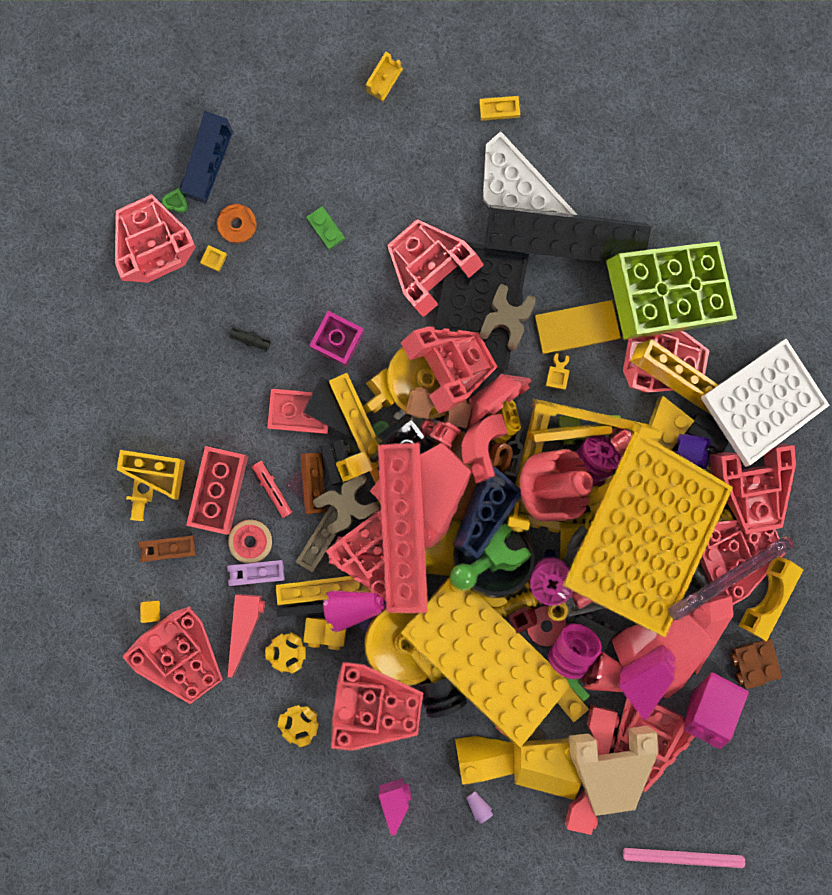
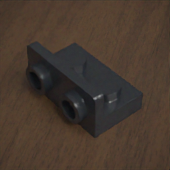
M585 612L582 615L577 613L573 623L582 624L596 633L601 642V651L605 652L612 636L616 634L615 631L611 630L613 626L604 621L599 624L593 621L595 617Z

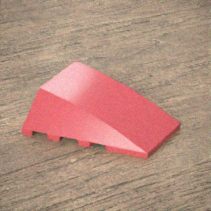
M626 698L613 753L629 751L628 728L649 726L657 732L658 754L643 789L646 792L664 773L663 771L668 765H671L676 760V757L683 750L687 749L695 737L683 730L686 718L679 713L658 703L649 717L643 720L629 699Z

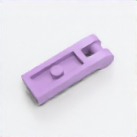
M283 560L227 566V572H230L229 586L285 580ZM243 570V578L238 579L237 571Z

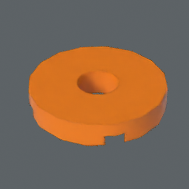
M241 204L228 205L222 209L217 219L219 233L225 240L231 243L246 242L256 231L255 215L248 207ZM234 219L242 220L241 227L233 228L231 226Z

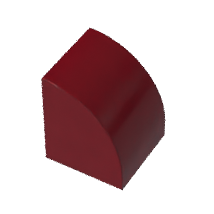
M525 606L508 615L513 628L516 630V634L537 625V616L532 607Z

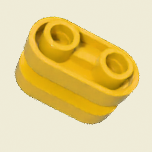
M507 400L502 403L504 406L494 414H502L507 434L494 440L497 443H506L512 435H515L521 429L516 404L513 400L509 403Z

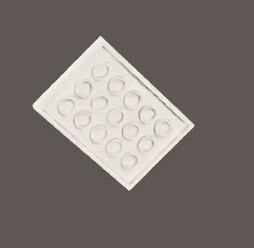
M787 339L776 344L701 397L745 467L754 463L829 406Z

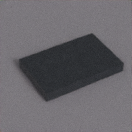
M320 377L302 413L355 441L328 382L329 380ZM358 397L362 406H364L367 401Z

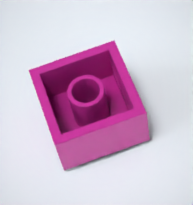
M327 311L310 344V348L347 367L365 333L364 328Z

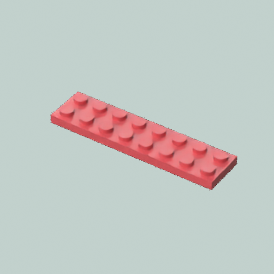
M419 443L378 445L387 612L426 613L428 612Z

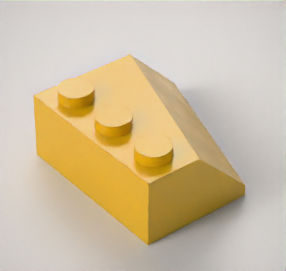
M569 738L526 741L521 748L513 743L514 779L516 785L575 800L581 786V780L570 757Z

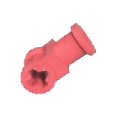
M431 419L424 420L420 426V432L423 436H430L436 443H444L449 449L452 448V442L456 435L461 432L459 428L448 422L438 421L436 424Z
M614 427L609 437L620 456L623 457L632 435L624 428Z

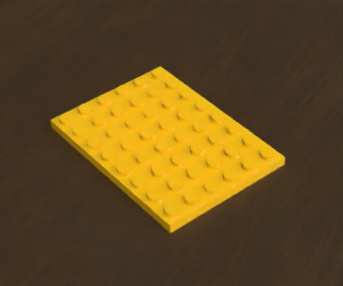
M635 431L563 586L660 636L666 637L733 487L644 434Z

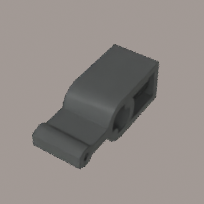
M522 424L521 429L515 434L514 441L508 443L509 446L516 445L519 453L518 455H512L509 472L507 469L503 473L514 478L518 475L524 449L523 445L519 442L521 433L524 431V425Z

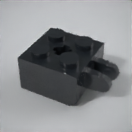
M407 414L374 438L379 445L403 444L404 442L406 444L419 443L420 455L432 449V446ZM378 451L370 457L372 463L379 461Z

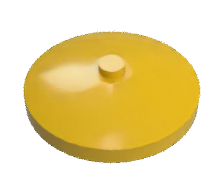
M403 347L393 356L388 367L387 386L395 404L405 412L410 390H416L417 387L428 389V393L432 394L441 386L425 356L410 360ZM434 406L430 410L428 419L438 418L445 414L444 412L439 414Z
M384 608L380 614L373 618L366 632L365 654L372 669L408 686L425 681L428 677L409 655V652L414 647L400 634L417 613L387 612L386 608Z

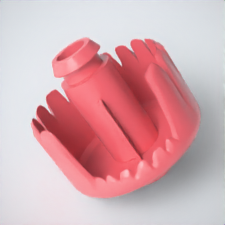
M568 449L542 452L532 455L525 462L520 476L521 497L527 511L537 520L543 522L574 520L586 511L587 508L583 506H587L590 499L582 497L590 495L593 483L587 468L578 466L583 465L584 462L578 458L579 455L576 452Z

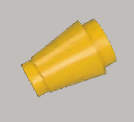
M565 603L549 605L548 615L555 621L565 619L568 614V607ZM555 606H559V609L557 611L553 610Z

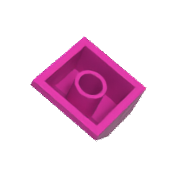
M403 778L379 786V798L391 836L396 834L409 808V801L412 800L409 784H404Z

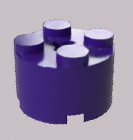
M679 434L677 441L679 446L678 452L674 453L706 471L709 461L706 448H711L710 438Z

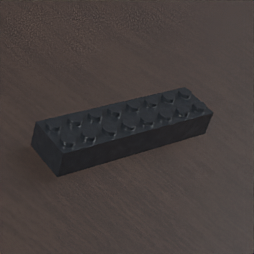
M490 204L485 247L606 262V260L619 253L647 250L651 226L640 222Z

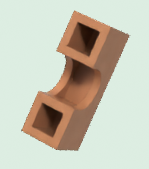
M417 387L416 390H410L405 414L428 419L430 410L435 406L430 398L431 394L428 393V389ZM465 399L454 409L444 412L443 422H448L458 428H467L472 405L468 404Z

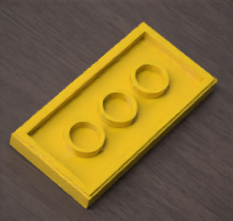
M612 300L534 316L542 355L620 339Z

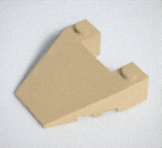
M649 726L628 728L629 751L598 755L597 740L589 733L569 736L570 757L596 816L636 809L658 754L657 732Z

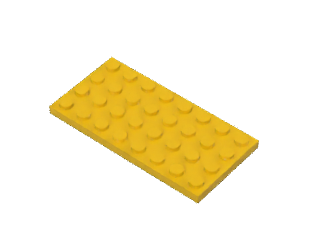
M449 576L427 601L428 612L417 613L400 634L517 747L521 748L570 685L567 679L558 674L551 664L519 633L516 634V630L480 595L470 589L466 591L456 589L451 584Z

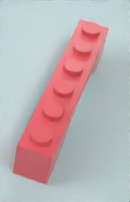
M591 704L587 726L592 737L597 740L598 755L609 754L610 748H613L615 743V736H613L614 728H617L619 725L618 713L613 709ZM584 789L569 804L565 826L568 830L592 835L593 829L597 827L598 817L594 814Z

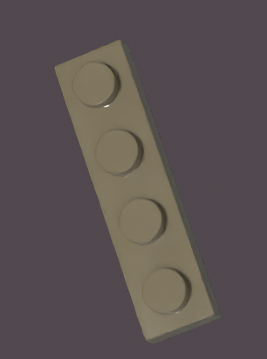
M330 505L296 561V563L312 573L337 533L329 535L327 531L328 526L334 523L338 517L337 509L333 505Z

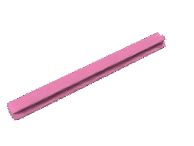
M634 848L623 849L625 861L731 868L745 867V858L741 855Z

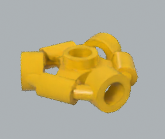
M293 632L285 635L282 633L271 640L272 643L266 647L265 656L274 669L281 673L289 672L293 674L302 668L303 660L306 659V646H303L300 636ZM286 640L298 645V647L292 648L288 646ZM274 647L279 648V653H280V654H279V658L276 659V660H274V658H275V648H274ZM294 657L298 659L292 665L286 666V662Z
M297 705L287 708L285 713L280 714L277 728L281 730V736L290 744L294 743L298 747L309 745L313 736L317 734L319 725L317 722L318 714L309 705L307 707ZM303 712L304 715L312 721L309 723L306 722L301 717V713ZM289 716L292 718V725L290 729H285ZM305 731L308 733V735L296 739V734Z

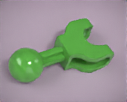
M507 523L500 526L480 555L482 558L471 565L459 564L452 569L450 581L456 589L461 591L471 589L476 583L477 575L488 568L492 572L497 569L513 571L529 559L531 553L527 548L512 551L506 547L504 540L509 537L512 531Z

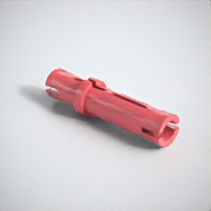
M263 461L253 465L251 468L260 480V486L264 487L282 518L293 513L274 482V476L270 475ZM262 473H264L265 477L267 478V480H268V482L270 483V485H271L272 488L269 487V485H268V483L266 482V480L264 479ZM273 491L276 493L277 497L279 498L283 506L280 505Z

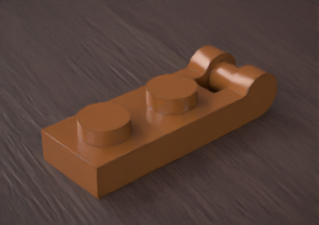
M194 535L138 542L142 555L140 556V562L196 555ZM149 547H154L153 555H150Z

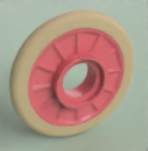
M257 520L241 521L233 527L229 534V550L240 562L247 564L260 562L271 550V533L263 523ZM248 536H253L256 541L255 545L251 548L245 545V539Z

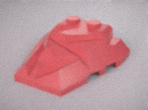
M380 510L344 535L339 541L328 548L326 552L340 570L345 571L373 593H378L386 601L382 512Z

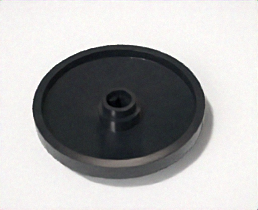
M512 530L509 537L504 540V543L512 551L527 548L531 553L529 559L513 571L497 569L492 572L490 568L477 575L476 583L470 589L471 591L488 598H504L515 594L525 586L534 570L535 554L533 546L524 532ZM456 547L453 549L454 567L459 564L471 565L482 558L481 556L478 559L469 558Z

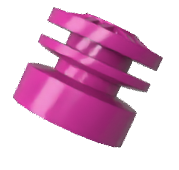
M605 435L587 437L580 445V448L576 450V453L579 455L578 458L584 462L583 465L578 466L587 468L588 474L592 478V487L597 485L601 487L605 483L604 480L616 471L622 460V457L611 443L610 438Z
M545 557L535 563L530 577V586L534 596L541 603L559 605L571 597L573 590L563 586L570 572L569 566L563 560L556 557ZM549 579L555 581L556 585L554 587L551 584L549 585Z
M569 624L561 631L557 640L549 649V663L563 677L568 679L582 678L601 653L600 639L596 633L582 624Z

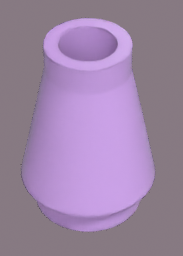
M476 791L466 797L475 821L478 820L481 824L493 816L492 808Z

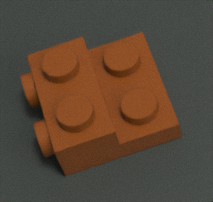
M768 638L767 641L759 640L731 648L730 659L732 664L736 665L738 672L735 674L736 681L742 688L749 689L764 685L765 682L782 678L772 638Z

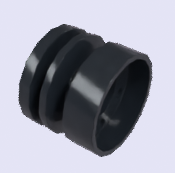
M445 677L433 683L426 679L416 684L418 691L423 693V698H426L423 701V706L426 708L425 711L429 718H438L452 714L467 704L466 697Z

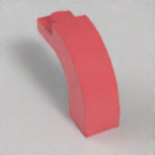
M502 414L489 416L474 424L464 436L462 443L463 463L471 464L476 483L495 476L488 453V444L490 440H496L507 434Z

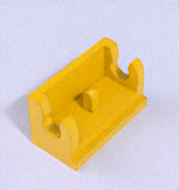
M385 52L366 83V92L383 102L403 70L401 62L398 59L396 62L393 61L391 54Z

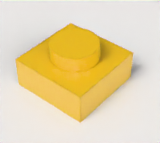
M208 245L200 263L220 272L227 253Z

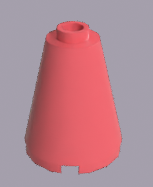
M601 651L587 673L581 678V682L585 684L583 688L597 691L623 692L619 687L621 669L623 668L620 662Z

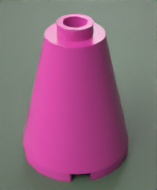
M333 590L326 593V595H329L328 600H324L325 618L327 624H332L333 628L331 630L334 632L342 631L380 614L382 609H384V600L378 593Z

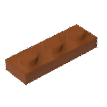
M322 453L301 454L305 514L326 513V506L317 508L313 503L314 499L325 493Z

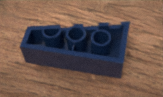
M204 111L193 151L187 165L185 178L180 183L181 192L185 197L204 204L207 203L233 134L227 118Z
M493 467L494 477L476 484L453 542V546L469 558L478 559L521 497L520 488L495 467Z

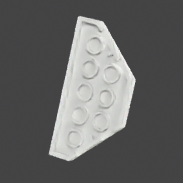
M501 131L486 144L483 201L489 208L491 204L577 215Z

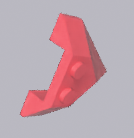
M732 595L710 596V601L681 602L677 613L686 611L714 640V643L695 669L696 675L733 617Z

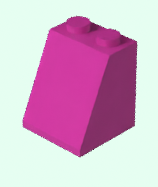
M663 645L621 669L619 687L643 720L649 717L675 679L676 658L671 650H666Z
M711 672L692 691L683 730L709 743L713 747L723 748L731 741L749 691Z

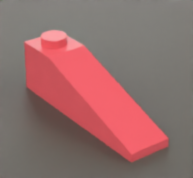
M235 595L228 677L235 675L259 620L260 613H264L265 601H262V596Z

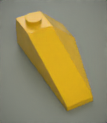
M480 736L455 739L462 785L514 774L513 742Z

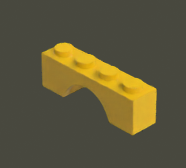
M775 555L766 571L769 584L764 599L756 607L747 608L738 626L748 633L767 641L803 569L792 561Z

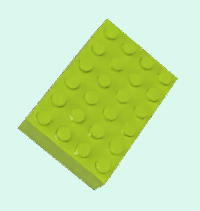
M719 241L619 253L606 260L624 340L721 325L737 319Z

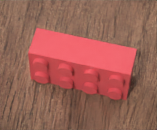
M205 446L186 526L230 534L248 456Z

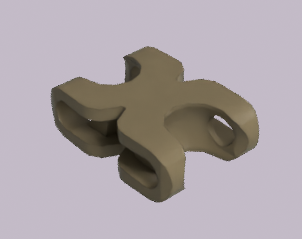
M500 284L492 302V309L495 312L489 313L486 316L480 332V338L487 339L493 329L498 327L504 328L509 334L507 348L514 351L524 332V327L520 322L528 320L536 297L529 295L523 305L513 307L506 300L508 286Z
M365 475L357 476L345 482L341 487L342 494L338 491H328L314 499L313 503L317 508L333 505L337 509V520L327 528L329 535L349 528L353 523V516L357 519H365L381 510V505L378 502L363 505L357 500V491L367 483Z

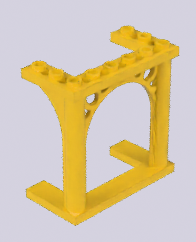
M532 398L531 407L533 411L528 431L547 429L550 415L556 416L557 413L628 429L632 436L636 431L647 437L660 439L661 431L650 424ZM528 432L515 485L519 488L520 476L525 462L532 455L542 453L544 441L534 442L528 439ZM520 497L506 517L507 525L511 526L510 529L518 532H523V529L528 530L529 526L533 528L544 526L548 527L549 531L559 533L561 523L584 524L582 520L592 511L582 513L579 518L575 519L576 522H573L574 520L543 522L534 518L527 511L522 497ZM594 515L590 519V522H593L595 518Z

